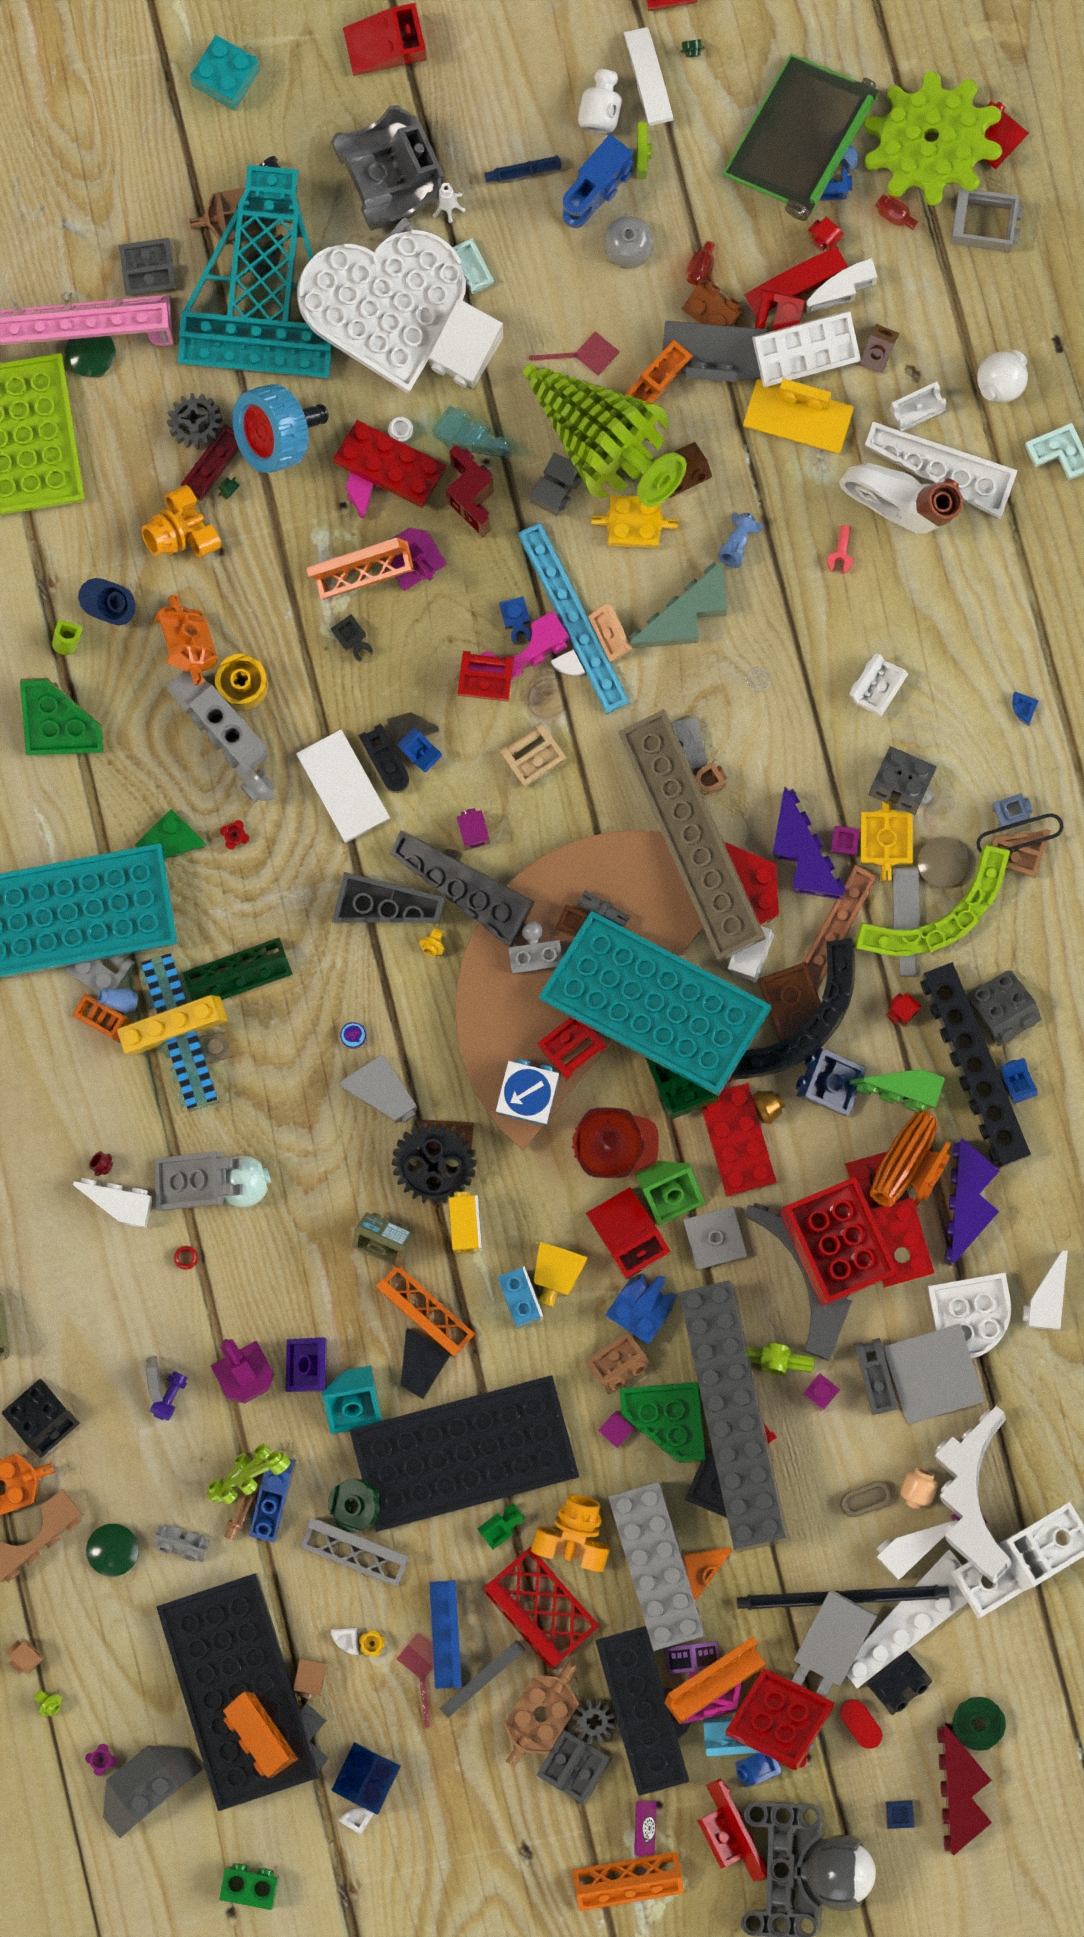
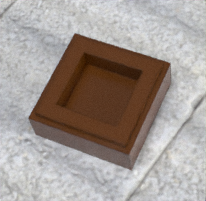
M566 904L556 925V930L575 937L589 914Z

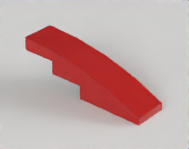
M836 246L777 275L747 292L744 296L755 317H757L761 298H759L760 290L798 297L803 293L808 294L822 286L830 278L849 266L839 247ZM771 301L769 311L777 307L778 302Z

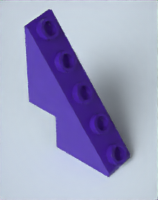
M784 787L773 848L774 858L797 862L793 883L795 893L843 900V893L847 891L840 878L835 880L831 873L835 867L829 856L823 857L819 849L823 847V844L817 833L813 835L810 833L808 826L811 825V822L805 811L799 812L796 804L800 801L794 789L788 791L787 787Z
M963 1138L958 1143H953L952 1158H957L956 1168L951 1169L950 1183L955 1184L954 1194H950L949 1210H953V1220H948L947 1236H951V1246H946L945 1262H950L951 1266L999 1212L980 1193L1000 1170Z

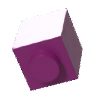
M475 808L462 811L461 816H457V822L465 851L490 844L482 810L476 811Z
M819 1373L803 1392L802 1396L819 1410L823 1411L840 1389Z

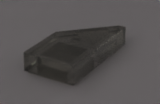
M280 234L275 238L277 242L283 238V235ZM271 240L260 249L265 253L275 243ZM277 248L267 257L275 267L279 265L281 250ZM256 250L245 257L249 264H252L261 254ZM265 259L253 268L261 279L273 270Z
M412 712L387 719L394 745L398 744L414 727L424 736L439 732L438 726Z

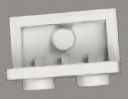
M875 653L872 659L866 663L860 678L852 685L850 696L856 705L882 717L908 676L906 670L885 661L880 654Z

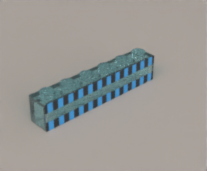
M171 953L141 962L143 969L139 970L143 985L148 984L151 994L147 995L151 1010L156 1008L157 1014L188 1003ZM197 1031L171 1038L166 1043H163L166 1058L171 1057L174 1067L170 1068L174 1083L179 1082L182 1090L178 1092L181 1106H187L188 1111L192 1112L219 1103Z

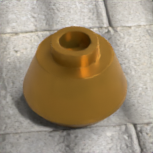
M772 1090L757 1091L753 1096L757 1111L765 1124H772L782 1115L781 1109L785 1105L779 1093L774 1094Z

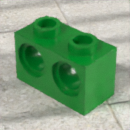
M232 1863V1867L227 1866L225 1868L219 1900L272 1910L279 1876H274V1870L259 1868L258 1872L248 1870V1865ZM232 1876H240L243 1879L244 1886L241 1890L237 1891L231 1888L230 1879ZM266 1881L269 1884L270 1892L268 1895L262 1896L257 1893V1882Z

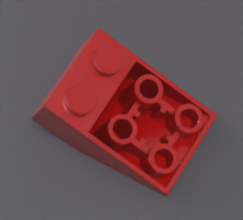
M415 3L392 7L343 27L353 76L427 60Z
M631 1187L586 1212L587 1217L625 1281L671 1253Z

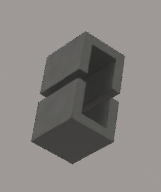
M554 452L543 471L544 477H540L530 495V502L558 516L560 510L565 511L571 500L568 494L572 488H578L582 478L572 461Z

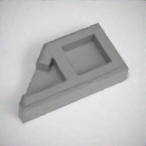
M157 1356L149 1357L146 1359L149 1394L154 1403L161 1402L163 1398Z

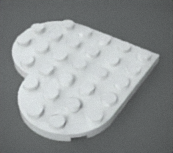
M411 230L390 236L374 252L354 244H343L323 249L303 269L297 287V300L305 322L318 336L408 393L429 360V356L458 299L463 301L466 290V278H464L462 262L459 256L446 241L429 232Z

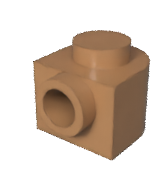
M713 761L702 767L696 774V780L704 795H712L726 786L725 780L727 776L720 765L716 767Z
M27 1639L22 1643L17 1640L6 1651L12 1659L10 1662L11 1666L19 1674L23 1671L29 1674L43 1660L42 1655Z

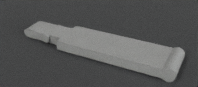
M892 868L893 928L908 929L920 927L919 868ZM916 954L912 956H898L900 977L916 976Z

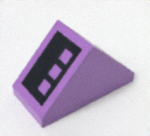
M717 1641L665 1648L668 1674L701 1671L720 1659Z

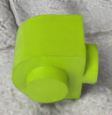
M59 619L52 640L53 649L62 655L74 653L81 639L83 627L73 622Z

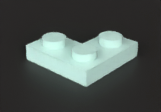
M1072 423L1025 443L1035 468L1058 458L1068 480L1084 474V447Z

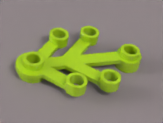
M265 1443L260 1444L253 1452L255 1455L253 1460L246 1453L237 1456L234 1460L236 1467L224 1479L212 1481L207 1487L206 1497L215 1503L223 1501L225 1504H230L238 1496V1493L232 1487L237 1486L245 1495H249L258 1486L253 1477L268 1470H271L274 1475H279L288 1468L291 1461L283 1452L274 1451L271 1453V1449Z

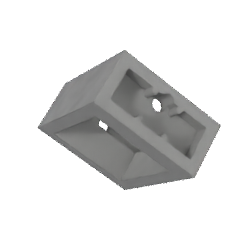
M959 188L950 244L1011 252L1013 244L1017 245L1020 230L1015 229L1016 220L1021 221L1023 205H1019L1020 196L980 190L965 191L963 188ZM967 203L1010 209L1006 240L963 234Z

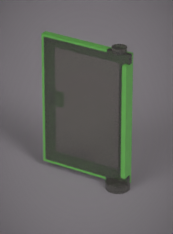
M790 53L725 168L723 176L786 203L785 211L798 220L806 221L809 215L812 214L879 94L878 89H875L876 83L868 78H863L861 82H858Z

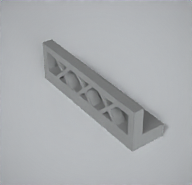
M312 1517L310 1518L307 1526L308 1529L300 1546L301 1548L398 1587L410 1557ZM313 1530L324 1534L327 1541L326 1545L319 1548L308 1545ZM328 1536L338 1540L330 1543ZM341 1541L348 1543L352 1553L343 1558L337 1557L332 1548V1545ZM352 1545L362 1550L354 1552ZM329 1547L332 1554L323 1551V1549ZM365 1551L373 1554L376 1564L368 1568L362 1567L356 1555ZM377 1556L385 1558L386 1560L379 1562ZM354 1557L356 1564L347 1561V1559ZM389 1561L400 1564L395 1580L384 1575L381 1568L382 1564ZM378 1567L380 1573L372 1571L371 1569Z

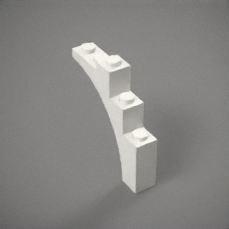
M997 1406L992 1411L988 1409L982 1414L979 1419L980 1423L974 1430L970 1428L964 1433L961 1443L952 1437L949 1441L944 1440L935 1451L937 1463L955 1478L954 1481L949 1480L942 1487L941 1501L960 1518L959 1521L954 1520L947 1527L946 1540L993 1584L1012 1565L1011 1559L997 1545L987 1529L980 1511L978 1497L979 1472L984 1453L993 1435L1006 1420L1004 1412Z

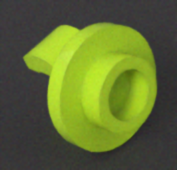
M40 1689L33 1696L41 1704L39 1713L43 1717L53 1716L61 1708L62 1697L59 1694L49 1696Z

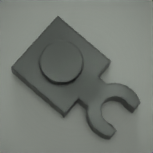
M352 614L331 628V632L345 651L351 647L353 648L356 661H362L361 656L358 654L361 649H366L370 655L373 654L372 647L368 643L361 641L366 637V634Z

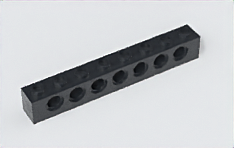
M953 962L923 973V981H920V986L924 995L930 996L932 1005L929 1006L933 1018L935 1020L939 1019L942 1029H939L941 1038L945 1044L949 1043L952 1050L949 1053L950 1060L954 1068L959 1067L962 1075L959 1077L961 1087L964 1092L968 1091L972 1100L969 1101V1106L973 1115H978L981 1121V1125L978 1126L982 1138L989 1141L991 1149L988 1152L993 1164L998 1163L999 1168L1028 1158L1031 1152ZM941 988L948 989L951 992V998L949 1000L940 999L937 993L938 990ZM948 1013H958L961 1017V1022L959 1024L950 1023L947 1018ZM959 1036L968 1037L971 1042L970 1047L961 1048L957 1043V1038ZM969 1060L978 1061L981 1067L980 1071L971 1072L967 1068V1062ZM977 1085H988L990 1095L986 1097L979 1095ZM996 1108L1000 1112L999 1120H990L987 1117V1109ZM1006 1132L1010 1137L1009 1144H1000L996 1138L997 1133Z

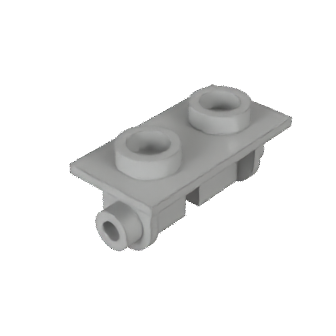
M166 1524L164 1526L158 1525L153 1538V1547L157 1548L158 1551L165 1554H178L192 1562L197 1560L204 1561V1553L209 1544V1540L205 1539V1536L187 1531L183 1540L180 1539L182 1529Z

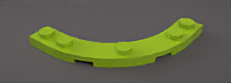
M983 844L977 870L970 888L960 902L943 917L924 926L908 929L886 928L860 922L854 947L885 955L912 956L913 954L928 951L933 952L955 942L980 921V917L985 913L989 905H992L1004 877L1010 850Z

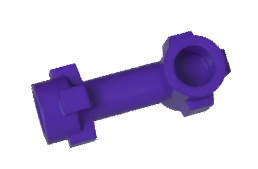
M173 1371L172 1375L169 1374L167 1381L170 1382V1385L163 1396V1401L153 1403L150 1412L154 1414L153 1416L161 1420H170L176 1408L171 1404L179 1388L185 1389L187 1385L186 1376L176 1371Z

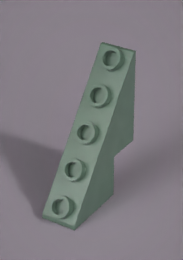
M713 562L704 570L703 573L705 575L699 581L694 579L685 587L686 592L681 597L674 596L666 604L667 609L661 614L657 612L648 619V626L642 631L640 629L634 631L628 637L632 648L698 643L697 618L724 616L727 614L723 562L718 564Z

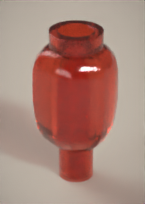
M882 194L875 204L879 215L894 225L901 226L905 224L913 230L918 224V221L911 217L909 208L892 195L886 196Z
M706 241L703 249L696 251L687 265V281L694 286L706 281L713 270L715 263L712 254L715 247L713 242Z

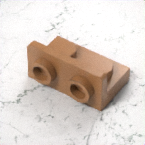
M629 1332L585 1361L607 1394L619 1390L628 1380L634 1376L641 1375L650 1366L646 1355Z

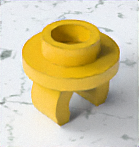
M434 928L430 937L421 938L419 945L425 954L436 956L443 953L444 947L440 943L443 931Z

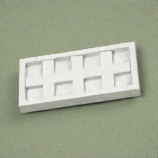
M848 310L752 337L764 387L779 384L782 382V378L793 380L861 361L851 312Z

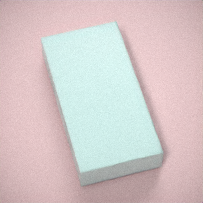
M473 238L452 247L462 262L464 278H466V284L472 295L495 284Z

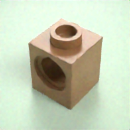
M303 1658L299 1659L293 1689L299 1691V1697L314 1699L315 1695H321L327 1663Z

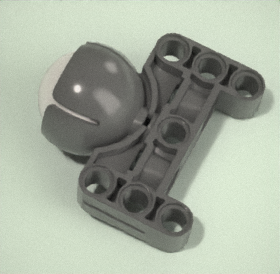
M760 1801L751 1803L746 1807L744 1816L748 1824L755 1827H769L766 1910H753L744 1914L741 1919V1928L747 1935L763 1937H814L819 1934L822 1928V1904L838 1911H852L861 1906L862 1900L871 1892L876 1879L874 1861L869 1852L863 1847L862 1840L849 1835H836L824 1840L825 1812L816 1804ZM757 1806L764 1811L762 1821H757L753 1817V1810ZM782 1808H786L790 1812L791 1817L787 1823L782 1822L779 1818V1811ZM809 1809H812L817 1814V1820L814 1824L808 1823L805 1819V1814ZM797 1832H798V1853H796V1852H797ZM781 1862L787 1864L789 1868V1873L786 1877L780 1876L777 1871V1867ZM795 1887H796V1908H795ZM752 1915L760 1919L761 1925L758 1930H754L749 1924ZM778 1917H783L787 1922V1929L784 1932L779 1931L775 1923ZM805 1918L810 1919L813 1923L814 1928L811 1933H806L802 1928V1921Z

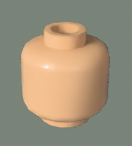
M915 1468V1471H910L906 1474L900 1490L901 1496L907 1500L906 1505L915 1509H921V1506L932 1504L939 1486L937 1480L934 1479L935 1474L921 1468Z

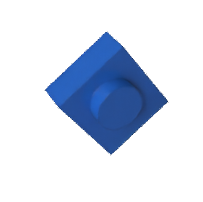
M415 727L397 744L399 749L423 772H427L442 757V753Z
M1025 1058L1011 1060L1001 1066L1002 1081L1013 1104L1038 1096L1037 1088L1028 1072Z

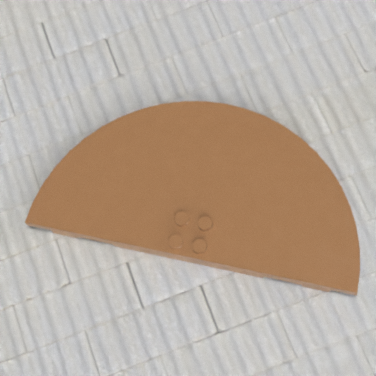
M644 830L615 831L593 835L568 843L547 853L527 866L506 885L535 901L525 923L536 921L541 925L542 935L538 939L539 943L560 940L562 958L575 937L556 930V925L566 904L590 914V910L577 904L579 898L583 896L582 893L585 889L603 901L607 899L611 902L610 905L630 915L628 922L624 924L625 929L679 957L684 954L703 929V925L662 832ZM478 922L465 951L457 982L455 1010L460 1053L468 1078L487 1113L503 1133L524 1151L544 1126L496 1113L508 1061L515 1062V1059H522L531 1062L530 1066L540 1068L541 1065L556 1068L538 1047L537 1043L570 1017L541 1002L538 998L556 967L512 974L508 950L510 947ZM522 929L513 947L529 945L522 935ZM594 1030L607 1048L614 1041ZM588 1038L561 1061L567 1064L590 1046L592 1041ZM606 1050L592 1056L573 1071L569 1079L565 1080L560 1074L550 1119Z

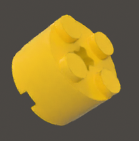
M234 654L224 659L219 665L215 675V686L217 691L234 710H250L258 706L266 698L268 679L262 664L258 660L245 654ZM243 678L245 685L240 686L238 679Z

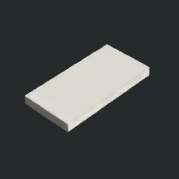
M342 729L296 753L345 843L390 820L386 809Z

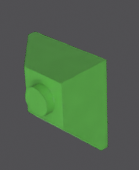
M656 1160L633 1171L658 1226L705 1204L689 1164Z

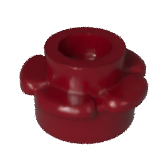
M102 1151L97 1152L89 1162V1168L95 1172V1176L108 1174L113 1166L111 1154H105Z

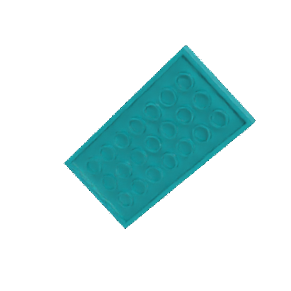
M161 843L0 874V978L179 945L163 845Z
M593 911L588 915L538 997L541 1002L717 1096L722 1092L771 1010L770 1004Z

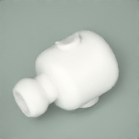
M598 69L594 75L595 87L586 89L582 95L578 113V124L588 131L607 134L613 132L617 126L622 99L618 93L613 91V87L618 81L617 73L611 70Z

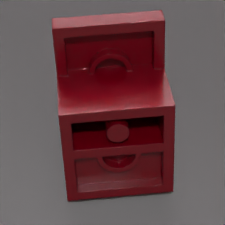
M456 444L449 451L450 464L461 475L446 489L447 504L483 538L490 531V520L487 517L489 515L488 511L481 504L494 492L493 479L491 478L493 474L484 465L479 466L473 461L475 459L474 455L467 448L461 449Z

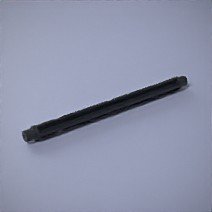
M935 1584V1586L835 1591L855 1603L949 1598V1586H938V1584ZM829 1591L777 1595L747 1594V1597H737V1608L752 1610L774 1607L819 1606L823 1604Z

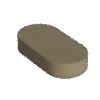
M876 1481L849 1491L841 1498V1510L849 1517H858L882 1508L891 1500V1489L886 1483Z

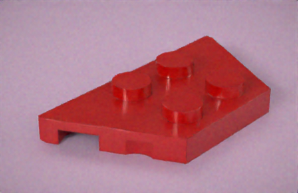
M724 843L760 925L779 916L776 863L732 844Z

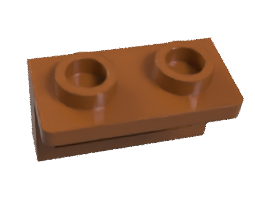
M705 281L696 286L681 308L699 323L732 326L736 319L744 313L738 301L732 297H725L720 293V288L717 285Z

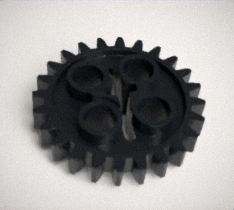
M436 1121L432 1122L430 1128H428L425 1122H422L421 1130L415 1125L412 1126V1135L405 1131L403 1134L404 1140L398 1139L397 1146L399 1148L393 1151V1155L397 1157L392 1159V1165L397 1167L394 1169L393 1175H401L398 1178L397 1184H406L404 1193L410 1190L414 1191L413 1199L418 1195H422V1203H425L428 1197L431 1198L434 1205L437 1198H441L442 1202L446 1203L448 1195L454 1197L456 1191L465 1192L466 1188L464 1185L470 1186L472 1182L470 1177L475 1176L476 1170L473 1167H476L477 1160L470 1159L475 1156V1150H468L471 1146V1140L463 1142L465 1133L456 1135V1126L452 1127L450 1131L446 1130V1122L442 1124L441 1128L437 1127ZM431 1141L437 1142L440 1148L432 1149L427 1143ZM419 1159L422 1165L414 1166L409 1160ZM449 1159H454L459 1163V1165L456 1167L449 1166L446 1163V1161ZM437 1160V1161L439 1162V1164H437V1163H434L433 1165L430 1164V1161H431V1162H435V1161ZM431 1176L438 1177L441 1180V1182L438 1184H433L428 1180V1178Z

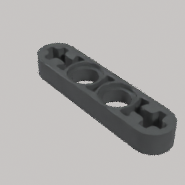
M516 1640L439 1709L449 1718L526 1649Z

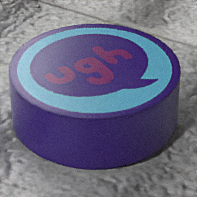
M350 1022L341 1029L340 1038L347 1048L357 1049L365 1043L366 1031L361 1024Z

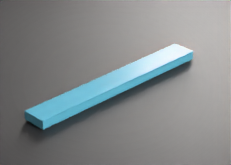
M541 522L518 532L517 535L562 626L569 635V641L605 714L629 704V700Z

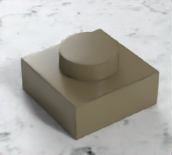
M224 1031L200 1038L207 1065L232 1057Z

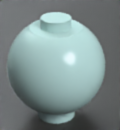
M250 1156L233 1157L232 1159L242 1158V1169L226 1170V1184H243V1195L224 1196V1200L235 1207L246 1208L253 1206L263 1199L268 1190L267 1183H271L268 1167L262 1168L261 1162Z

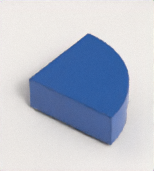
M1014 692L1012 698L1014 713L1021 722L1029 726L1038 700Z

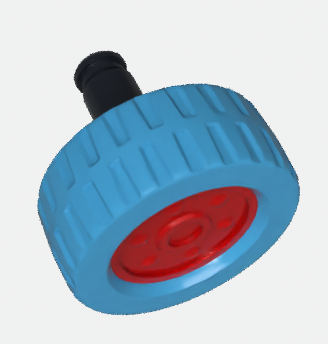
M271 384L257 387L241 394L234 405L233 430L235 439L243 457L254 469L263 473L284 470L297 465L304 458L308 447V428L326 423L329 419V413L322 404L302 409L295 396L281 385Z

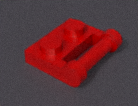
M760 290L759 298H761L755 328L765 329L771 301L778 302L772 331L800 324L805 299L773 291Z
M463 650L458 696L509 702L514 656L506 655V658L477 655L471 654V651ZM469 664L502 667L505 670L504 674L469 670Z
M571 1017L537 1043L538 1047L565 1080L569 1079L573 1071L596 1053H602L607 1049L605 1043L592 1028ZM588 1038L592 1041L590 1046L567 1064L561 1061Z

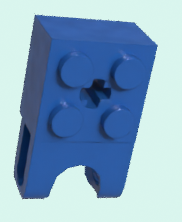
M609 134L578 170L577 180L563 197V219L572 228L582 227L605 200L609 202L615 196L618 185L621 182L626 183L633 174V151L613 135ZM569 213L574 216H582L579 219H572L569 216Z

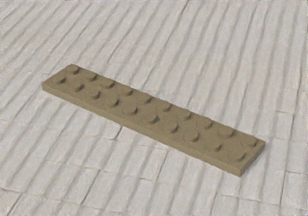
M663 709L619 731L618 733L717 960L722 961L765 940L766 937L667 712Z

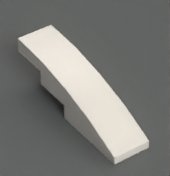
M645 27L624 32V39L630 55L637 89L649 126L673 121V114L649 28Z

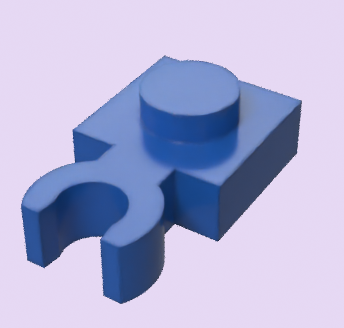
M524 596L500 602L499 607L505 629L513 627L511 633L513 644H518L516 636L519 633L525 634L527 641H530V631L524 627V624L530 623Z

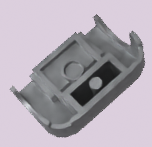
M400 105L389 106L382 117L373 124L355 132L335 133L331 140L332 147L340 164L345 163L363 203L360 209L370 231L398 223L404 217L408 219L416 215L433 201L441 188L442 170L423 127L416 115L412 116L408 111L401 109Z

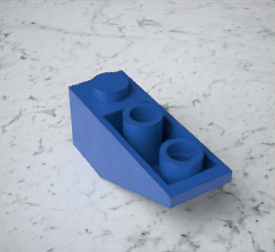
M290 1459L291 1462L288 1468L279 1475H274L271 1470L264 1472L249 1536L275 1542L296 1460Z

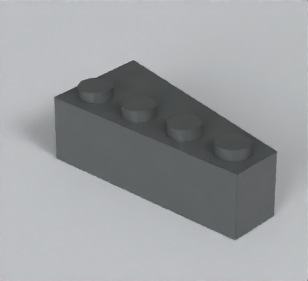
M344 872L332 922L441 923L447 898Z

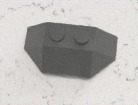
M148 1745L106 1779L103 1818L117 1836L121 1838L203 1769L185 1748Z

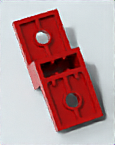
M887 1152L845 1163L848 1178H857L898 1271V1274L882 1280L883 1288L935 1273L913 1197L909 1198L907 1189L891 1207L879 1205L870 1196L872 1188L870 1178L877 1173L878 1167ZM898 1248H904L908 1251L909 1259L907 1262L900 1263L895 1259L894 1254Z

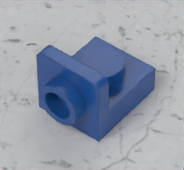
M847 168L841 169V182H837L834 179L830 180L819 201L847 199L848 191H852V175L847 176Z
M757 1753L735 1762L737 1776L744 1787L757 1784L782 1773L778 1761L762 1753Z

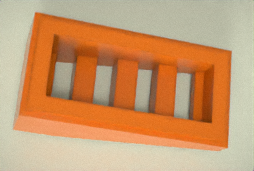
M86 993L72 1014L75 1018L118 1043L120 1038L117 1029L132 1023V1020L98 1003L95 998ZM92 1003L94 1006L86 1018L84 1014ZM100 1008L103 1009L96 1022H93ZM111 1014V1018L109 1019L105 1028H103L102 1025L106 1021L108 1015Z

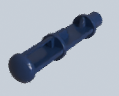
M555 155L554 157L516 165L497 167L494 171L485 172L484 175L486 183L492 181L500 183L504 180L528 175L533 176V174L557 169L560 170L562 163L560 157Z

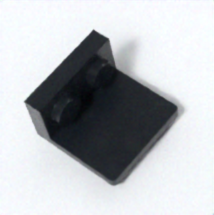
M38 1379L2 1412V1415L25 1444L40 1458L80 1424L77 1418L60 1402L42 1379Z

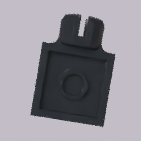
M705 1451V1461L700 1463L685 1501L727 1518L714 1455Z

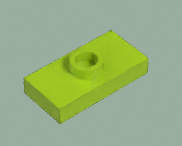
M639 122L637 124L636 177L637 179H646L647 159H652V143H647V122Z

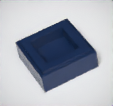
M912 1800L885 1802L887 1829L914 1828Z

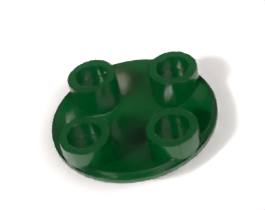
M110 336L69 339L65 348V357L69 367L75 373L85 377H102L112 366L116 355L115 345Z
M106 1524L97 1528L89 1537L86 1545V1556L91 1567L99 1574L109 1577L120 1576L128 1572L136 1563L139 1556L138 1542L135 1535L125 1526Z

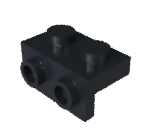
M905 1651L869 1681L867 1686L888 1712L894 1715L896 1712L904 1710L908 1702L914 1697L923 1694L932 1683V1680L912 1655Z

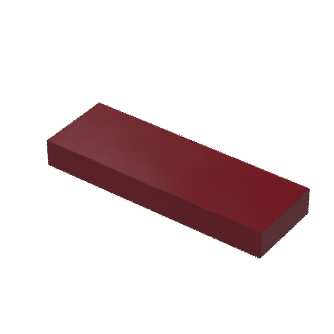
M226 424L222 427V431H219L216 435L217 439H213L180 484L181 486L188 485L195 497L201 501L239 451L234 430Z

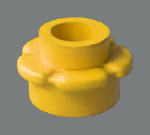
M371 1630L360 1637V1650L363 1654L375 1657L382 1653V1648L385 1647V1639L383 1636H380L378 1631ZM371 1641L375 1642L374 1646H370Z

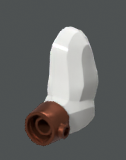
M864 463L848 467L839 481L841 489L847 495L868 506L886 519L916 534L928 533L948 524L960 513L963 506V496L958 489L959 484L950 478H946L944 482L920 484L913 476L905 472L891 470L871 463Z

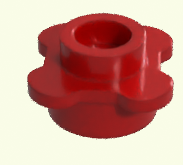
M236 820L228 826H222L220 829V834L226 840L225 846L230 850L235 849L241 843L247 844L250 837L245 833L243 829L244 823L240 820ZM237 833V836L233 837L232 834Z

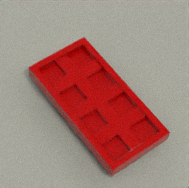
M356 420L333 458V464L421 508L426 504L447 466L359 420Z
M749 1083L723 1089L718 1096V1102L705 1106L701 1110L726 1197L776 1184Z

